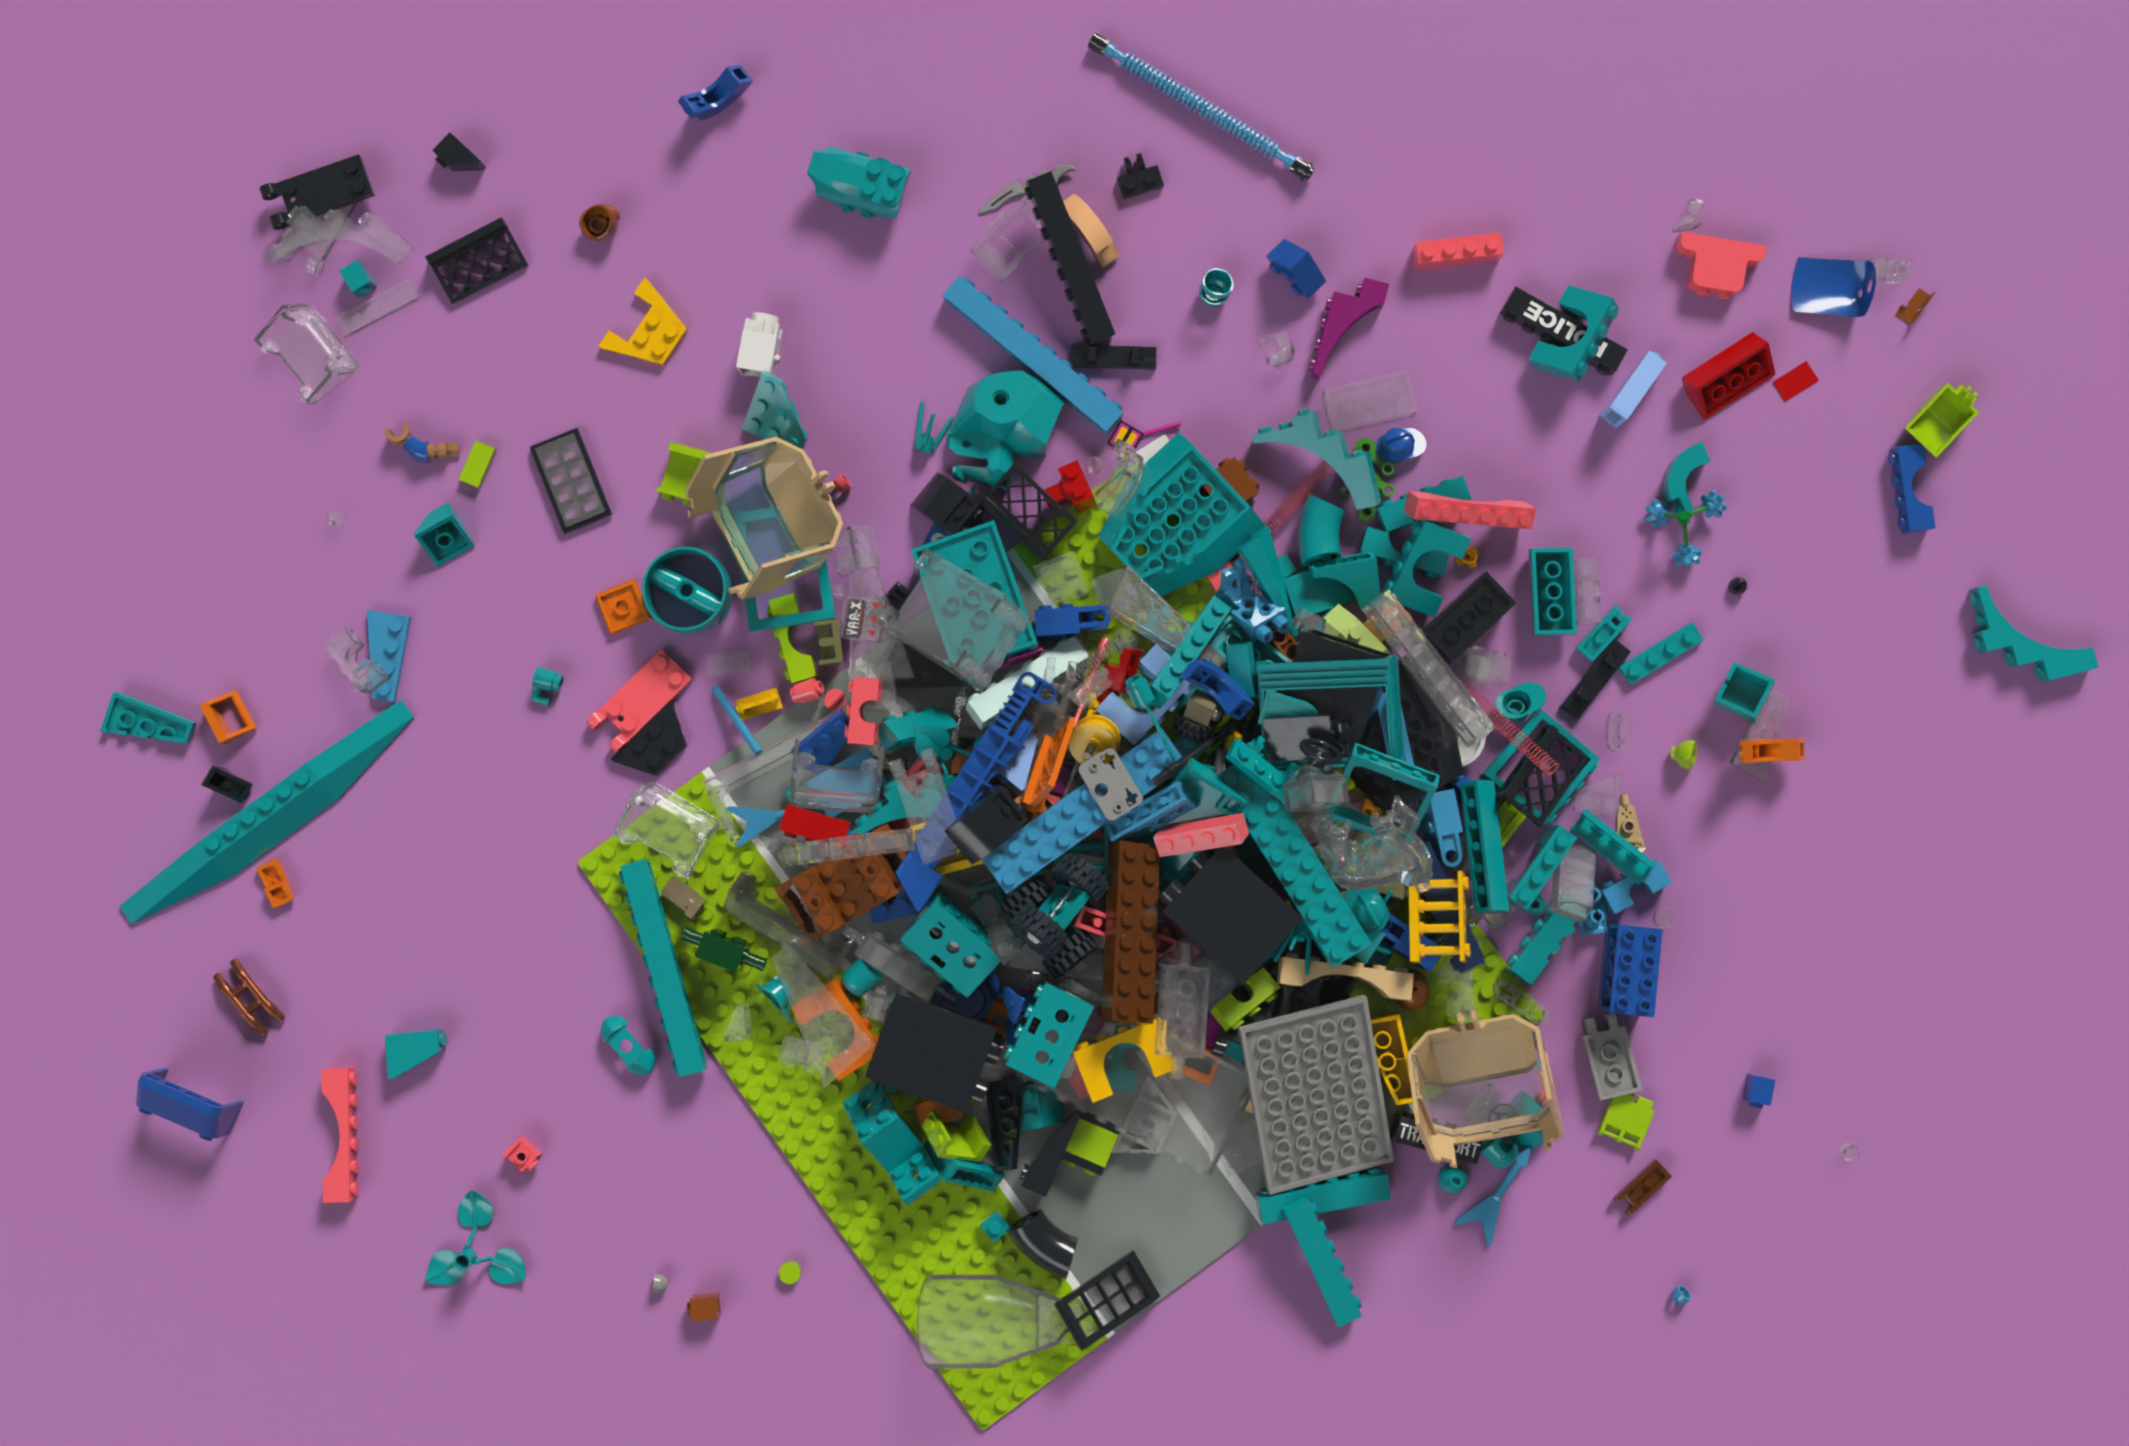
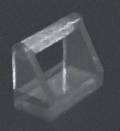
M748 1002L736 1006L724 1032L725 1042L747 1040L753 1037L751 1008Z

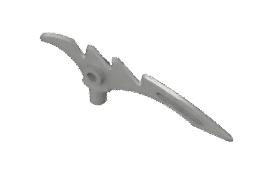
M1071 165L1054 167L1052 174L1056 184L1063 174L1075 171V167ZM1043 169L1040 175L1045 174L1048 171L1046 169ZM1031 174L1027 180L1035 178L1034 175ZM1019 182L1008 186L989 200L978 211V214L998 209L1009 199L1025 194V183L1022 187ZM1013 191L1011 194L1007 195V196L1004 197L1002 200H1000L998 203H996L993 207L991 206L993 203H995V202H996L998 199H1000L1002 196H1004V195H1006L1007 193Z

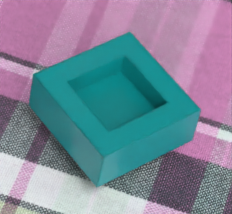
M997 1210L980 1224L981 1228L993 1242L1005 1234L1006 1230L1010 1227Z

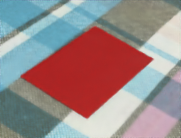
M1807 361L1773 381V384L1786 402L1819 380Z

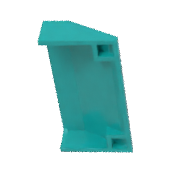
M1191 758L1171 784L1177 781L1182 782L1187 796L1196 801L1197 807L1164 826L1239 814L1247 805V802L1209 768ZM1159 829L1139 839L1136 843L1155 845L1153 837ZM1200 851L1160 857L1159 895L1164 892L1175 878L1180 883L1185 881L1193 871L1188 864Z

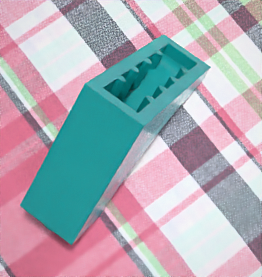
M1371 551L1308 563V569L1313 578H1332L1347 585L1351 589L1355 598V604L1360 610L1372 611L1375 607L1381 606L1377 558Z
M929 1139L924 1144L945 1182L994 1191L1005 1177L1003 1171H995L993 1166L983 1161L940 1158L937 1156Z

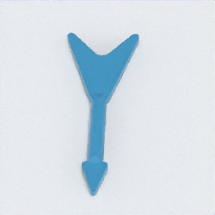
M817 799L812 803L796 806L809 811L817 810V812H821L823 810ZM728 806V811L748 823L746 830L737 843V847L742 846L777 820L782 819L785 809L773 811Z
M1529 1147L1518 1154L1514 1164L1494 1193L1454 1220L1456 1225L1474 1221L1482 1222L1488 1246L1492 1243L1501 1198L1522 1166H1527L1531 1151Z

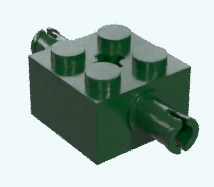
M688 927L684 928L681 940L698 946L695 957L735 973L742 971L744 964L763 972L768 959L751 953V946L747 944L746 939L738 936L727 937V932L718 928L704 931V934Z

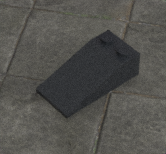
M1075 1108L1031 1158L1029 1164L1024 1163L1019 1175V1179L1022 1180V1187L1046 1197L1081 1115L1079 1108Z

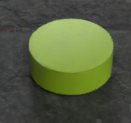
M795 1261L783 1263L779 1269L781 1281L786 1284L797 1282L802 1272L800 1265Z

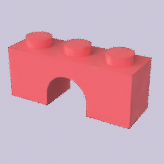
M853 677V681H850L849 694H852L851 703L847 705V716H850L849 725L845 727V738H848L847 743L877 745L879 723L867 721L863 715V708L870 701H881L882 679Z

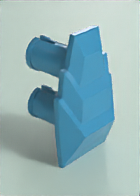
M1594 882L1580 883L1579 895L1576 896L1577 906L1587 913L1583 920L1581 918L1577 919L1581 935L1608 933L1606 905L1602 900L1600 890L1595 887Z

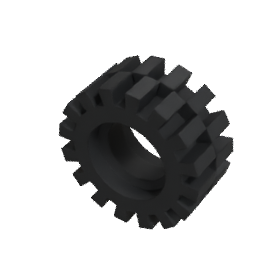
M1185 706L1179 708L1173 724V729L1177 735H1182V739L1188 738V742L1194 740L1195 743H1199V741L1203 743L1211 737L1216 721L1211 720L1208 727L1183 717L1186 710Z

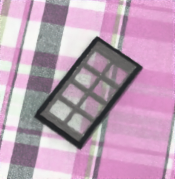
M578 428L530 446L531 453L564 534L613 515Z
M1132 1250L1056 1301L1054 1306L1082 1351L1161 1296L1134 1250Z

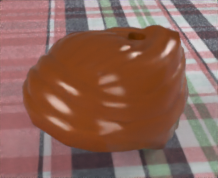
M605 204L589 207L582 213L579 220L581 232L591 240L600 242L607 239L614 233L617 227L620 212L615 207Z
M1410 970L1407 973L1414 974L1411 1001H1396L1404 1009L1415 1011L1422 1008L1428 1002L1430 986L1424 974L1417 970Z

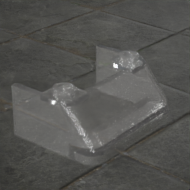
M795 739L790 795L792 805L799 808L871 813L873 811L872 807L879 802L884 746H880L878 760L873 758L863 760L860 763V769L816 765V758L806 752L799 753L800 739Z

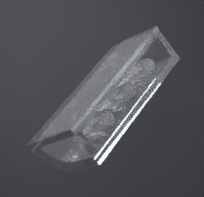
M1582 845L1571 846L1553 872L1550 911L1584 923L1593 908L1596 850Z

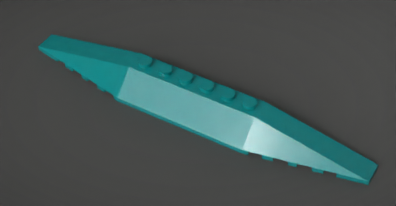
M402 700L398 701L305 763L208 834L119 906L130 923L134 924L204 889L215 886L221 881L234 877L339 800L343 793L357 781L361 773L369 768L373 760L388 747V744L415 717Z

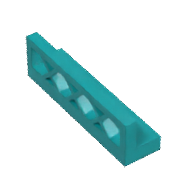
M1586 808L1582 811L1580 818L1570 828V832L1638 885L1645 880L1655 867L1656 863Z

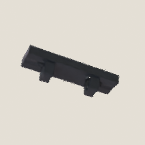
M1071 344V365L1073 368L1156 370V347Z
M1614 639L1598 656L1560 707L1575 719H1579L1631 651ZM1603 662L1609 663L1612 666V668L1610 669Z

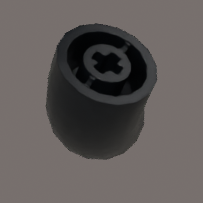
M1040 1209L1023 1216L1006 1230L1013 1243L1033 1263L1055 1276L1067 1279L1078 1238L1063 1232L1055 1226L1043 1210Z

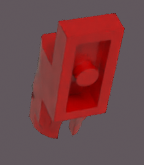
M1124 648L1119 658V664L1105 663L1102 672L1097 673L1094 693H1096L1099 705L1112 692L1118 697L1120 696L1119 692H1127L1125 681L1136 675L1142 650Z

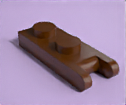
M1654 1159L1615 1195L1613 1200L1617 1203L1624 1198L1630 1205L1625 1213L1630 1216L1672 1176L1658 1160Z

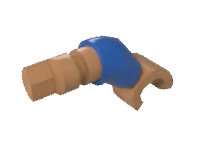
M406 423L402 425L404 432L399 437H394V433L390 429L386 428L384 431L385 436L394 446L404 448L416 461L430 462L437 459V457L440 459L460 457L458 442L439 443L438 446L429 444V442H423L412 436V431Z

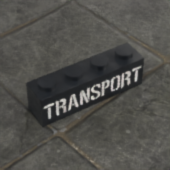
M1403 1111V1114L1395 1113L1390 1131V1139L1394 1142L1426 1150L1415 1125L1414 1114ZM1431 1118L1434 1125L1452 1130L1457 1129L1456 1125L1444 1122V1126L1436 1124L1437 1120ZM1483 1141L1455 1146L1456 1159L1477 1164Z

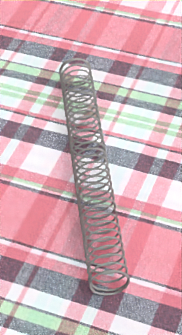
M1118 634L1119 642L1123 646L1125 644L1128 647L1122 636ZM1114 637V638H1115V641H1116L1115 643H1116L1117 646L1121 649L1120 645L1118 644V642H1117V640H1116L1117 637ZM1111 639V642H1112V644H1113L1112 646H1113L1114 649L1118 652V650L1116 649V647H1115V645H1114V643H1113V641H1112L1113 639ZM1101 646V649L1103 648V649L1109 654V656L1112 658V656L1110 655V653H1109V651L1107 650V648L1105 649L1104 647ZM1097 649V650H1098V653H1097L1096 651H1094V654H1095V656H1096L1095 659H1096L1100 664H1101V662L1099 661L1097 655L1104 661V659H1103V657L1101 656L1100 652H1101V653L1106 657V659L1109 661V659L1107 658V656H1106V654L1104 653V651L1102 652L1100 649ZM1081 661V665L1077 664L1078 668L1074 666V669L1076 668L1085 678L1080 667L1084 668L1083 664L1085 665V663ZM1070 669L1071 672L1073 671L1082 680L1077 671L1075 672L1073 669ZM1071 674V676L1077 681V683H1079L1075 675ZM1070 677L1069 680L1075 685L1072 678ZM1056 686L1055 689L1058 691L1060 695H1062L1058 687ZM1043 689L1044 692L1046 691L1051 697H1053L1051 692L1049 693L1046 689Z

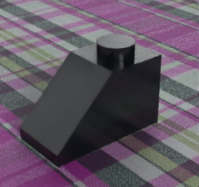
M450 132L432 150L437 156L435 160L444 169L447 166L452 171H479L486 168Z

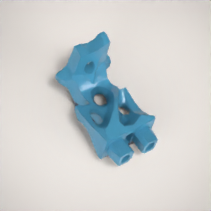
M1238 558L1232 567L1221 570L1220 587L1216 591L1215 596L1231 608V616L1234 621L1242 626L1251 642L1254 643L1260 640L1266 644L1272 640L1273 631L1277 630L1282 634L1289 631L1285 607H1277L1265 594L1260 596L1253 593L1250 588L1253 584L1252 577L1246 575L1245 563L1241 558ZM1252 603L1253 606L1251 608H1245L1246 604Z

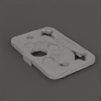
M1108 748L1079 766V774L1087 785L1089 793L1108 820H1115L1142 803L1143 797L1114 749ZM1106 753H1108L1109 756L1114 755L1115 759H1113L1112 761L1115 769H1113L1112 766H1110L1108 763H1103V760L1105 759L1104 755ZM1100 783L1107 787V794L1103 797L1095 793V787ZM1126 788L1132 794H1137L1138 797L1135 798V804L1126 802L1125 799L1128 797Z

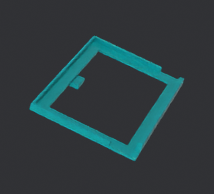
M776 507L732 514L733 521L747 547L745 523L775 519L777 517L781 518ZM827 559L821 568L817 569L823 609L759 619L756 597L753 596L745 599L749 632L766 629L773 630L779 627H791L810 624L816 621L836 619ZM741 570L742 584L748 583Z

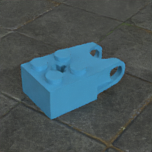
M1450 789L1435 792L1420 823L1421 831L1425 834L1427 842L1432 843L1436 854H1439L1442 867H1455L1462 860L1459 833L1463 832L1455 791ZM1423 797L1419 798V799L1416 801V808H1417V810H1418V808H1419V805H1420V803H1421ZM1453 851H1454V852L1456 853V855H1457V858H1456L1455 862L1452 863L1453 858H1454V854H1453Z

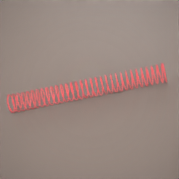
M1322 459V462H1319V465H1317V466L1321 467V465H1320V463H1321V464H1323L1326 468L1328 467L1327 465H1325V464L1323 463V459ZM1314 470V471H1311V472L1315 473V474L1318 476V478H1320L1322 481H1324V479H1323L1320 475H1318V474L1315 472V470ZM1318 470L1323 477L1327 478L1324 473ZM1312 473L1305 477V480L1306 478L1310 479L1309 475H1311L1316 481L1318 480ZM1302 480V483L1300 484L1304 485L1307 488V490L1313 493L1312 490L1303 483V481L1305 480ZM1307 482L1308 485L1315 490L1314 486ZM1301 485L1294 489V492L1295 490L1299 491L1298 487H1300L1307 495L1309 494ZM1291 492V495H1288V498H1285V500L1289 499L1297 508H1299L1298 505L1295 502H1293L1289 496L1293 497L1300 505L1301 502L1292 495V493L1294 492ZM1296 494L1297 497L1304 502V500L1298 494ZM1286 500L1283 501V504H1280V507H1277V510H1274V512L1278 511L1287 520V517L1284 514H1282L1278 510V508L1282 509L1289 517L1290 515L1281 507V505L1285 506L1284 502H1286L1293 510L1296 511V509ZM1285 506L1286 509L1293 514V512L1287 506ZM1276 512L1271 513V515L1275 514L1282 522H1285ZM1274 518V520H1275L1279 525H1282L1277 519ZM1266 519V522H1263V523L1268 524L1274 531H1276V530L1267 522V520H1269V519Z
M1465 682V683H1468V685L1466 686L1467 688L1465 689V691H1466V690L1468 689V687H1469V682ZM1457 690V694L1461 696V698H1463L1462 693L1459 694V691ZM1476 690V693L1472 696V698H1473L1477 693H1479V696H1482V698H1481L1476 704H1474V705H1476V706H1477V704H1478L1483 698H1485V697H1483V695H1480V692H1477V690ZM1473 691L1467 697H1465L1466 693L1463 694L1464 700L1467 701V703L1474 704V702L1478 699L1477 697L1473 702H1468V697L1473 693ZM1487 704L1480 710V706H1475L1474 708L1475 711H1478V713L1481 714V716L1483 717L1486 716L1485 713L1491 706H1493V709H1495L1494 705L1491 704L1484 712H1482V710L1487 706ZM1496 708V711L1492 714V716L1497 711H1499V714H1502V716L1496 722H1494V720L1498 717V715L1494 719L1489 720L1488 722L1492 724V726L1495 727V729H1497L1496 726H1498L1499 731V729H1503V727L1511 721L1507 720V722L1501 728H1499L1501 723L1498 725L1496 724L1505 715H1503V713H1500V710H1497ZM1513 725V727L1507 733H1505L1507 728L1503 730L1504 734H1507V736L1504 735V737H1509L1508 734L1514 727H1516V730H1518L1517 726ZM1519 729V732L1511 738L1513 741L1510 742L1519 749L1521 742L1527 738L1526 734H1523V731ZM1522 732L1521 736L1525 735V737L1519 743L1513 744L1515 737ZM1528 737L1527 741H1526L1522 746H1520V747L1523 748V746H1524L1529 740H1531V742L1529 743V745H1530L1531 743H1534L1533 746H1532L1528 751H1526L1527 747H1525V748H1524V749H1525L1524 752H1522V753H1524L1525 756H1527V758H1529L1528 755H1530V754H1528L1529 751H1530L1535 745H1537V744H1535V742H1532V739H1529V737ZM1538 747V748H1540V749H1539V751L1533 756L1534 758H1535V756H1536L1540 751H1543V752H1544V750H1541V747ZM1542 752V754H1541L1537 759H1535V760L1538 761V759H1539L1544 753ZM1548 757V759H1547L1543 764H1541L1542 760L1539 761V762H1540V763H1539V769H1542V771L1545 772L1546 775H1547L1548 771H1549L1555 764H1558V765H1557V767L1552 771L1553 773H1554V772L1558 769V767H1559V763H1555V762H1554V764H1553L1548 770H1546L1547 767L1553 762V761L1551 760V762H1550L1547 766H1545V767L1543 768L1544 764H1545L1549 759H1552V758H1549V757Z

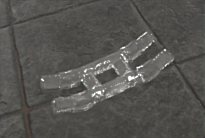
M1047 657L1043 679L1053 685L1057 692H1061L1062 696L1059 705H1044L1038 702L1032 722L1034 725L1032 731L1034 733H1037L1040 725H1042L1045 712L1056 713L1054 725L1050 733L1052 736L1065 723V716L1076 678L1077 662L1068 661L1065 684L1053 682L1056 658ZM1043 689L1040 693L1041 698L1048 700L1051 690Z

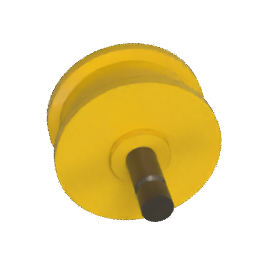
M1089 715L1078 721L1076 728L1072 731L1068 745L1073 758L1082 764L1108 748L1117 751L1121 737L1117 726L1110 719L1101 715ZM1106 753L1104 755L1105 759L1103 760V763H1110L1114 758V755L1109 756L1108 753Z

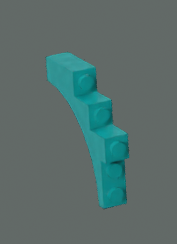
M1310 408L1298 410L1297 414L1292 417L1293 424H1291V421L1278 424L1279 427L1273 429L1270 426L1258 428V432L1252 435L1254 444L1266 442L1288 443L1318 455L1331 465L1343 479L1352 495L1356 510L1378 506L1381 502L1370 451L1363 453V450H1356L1350 452L1349 456L1343 431L1337 432L1336 429L1324 431V435H1322L1317 410L1310 411Z
M1986 585L1969 590V600L1976 612L1975 621L1981 630L1973 633V645L1977 649L1978 654L2003 648V658L2009 668L2034 662V673L2039 682L2050 681L2099 668L2093 647L2058 649L2031 640L2013 628L2001 615L1992 601Z
M900 778L897 781L893 779L884 786L885 790L882 792L887 800L877 802L872 807L873 811L867 816L866 814L861 815L855 821L854 830L861 837L873 828L892 820L907 817L930 818L943 796L934 785L931 787L927 785L918 792L919 796L915 798Z

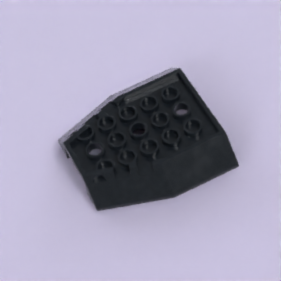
M1418 649L1398 660L1400 700L1413 763L1417 767L1440 775L1438 789L1462 775L1463 768L1451 704L1424 655ZM1377 710L1366 747L1387 755ZM1354 767L1350 775L1355 786L1380 807L1385 814L1392 813L1416 801L1426 793L1422 789L1399 780L1393 781L1391 777L1365 767Z

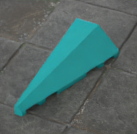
M1266 525L1236 550L1258 582L1257 587L1261 593L1265 594L1277 607H1285L1286 619L1289 621L1288 632L1295 638L1298 635L1270 528Z

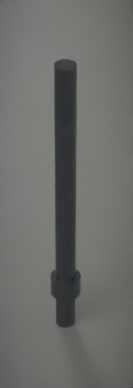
M1244 716L1241 720H1234L1176 762L1169 763L1163 767V771L1152 778L1153 783L1159 785L1167 778H1173L1191 758L1196 759L1247 723V717Z

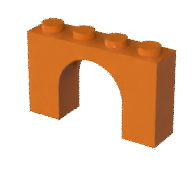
M836 977L793 1005L791 1009L802 1026L829 1010L841 1011L852 1020L855 1028L852 1044L845 1051L827 1062L836 1079L840 1081L871 1060L879 1035H874L870 1029L873 1027L867 1016L862 1017L859 1009H861L859 1003L855 998L851 999L849 997L843 980L839 981Z

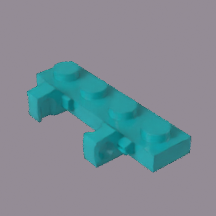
M1260 735L1253 739L1251 743L1248 742L1246 744L1239 738L1234 740L1225 758L1290 810L1296 809L1305 792L1296 785L1297 780L1294 778L1300 767L1292 762L1285 766L1286 771L1277 770L1262 758L1264 755L1260 751L1264 748L1263 743L1266 740Z

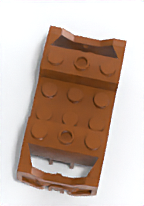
M891 822L868 833L841 851L775 888L779 898L787 905L797 922L801 936L807 946L905 890L893 872L896 868H891L885 857L887 852L882 853L874 839L886 837L897 851L896 855L898 858L900 857L903 861L909 852L908 845L903 844L905 841L903 836ZM792 884H794L821 933H816L812 918H809V913H806L803 908L805 907L804 904H801V899L790 888Z

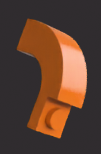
M1805 738L1741 740L1739 750L1740 762L1757 763L1805 760Z

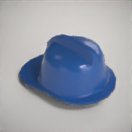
M1392 428L1382 435L1376 443L1378 456L1384 461L1391 463L1417 457L1426 448L1424 436L1419 431L1411 428Z

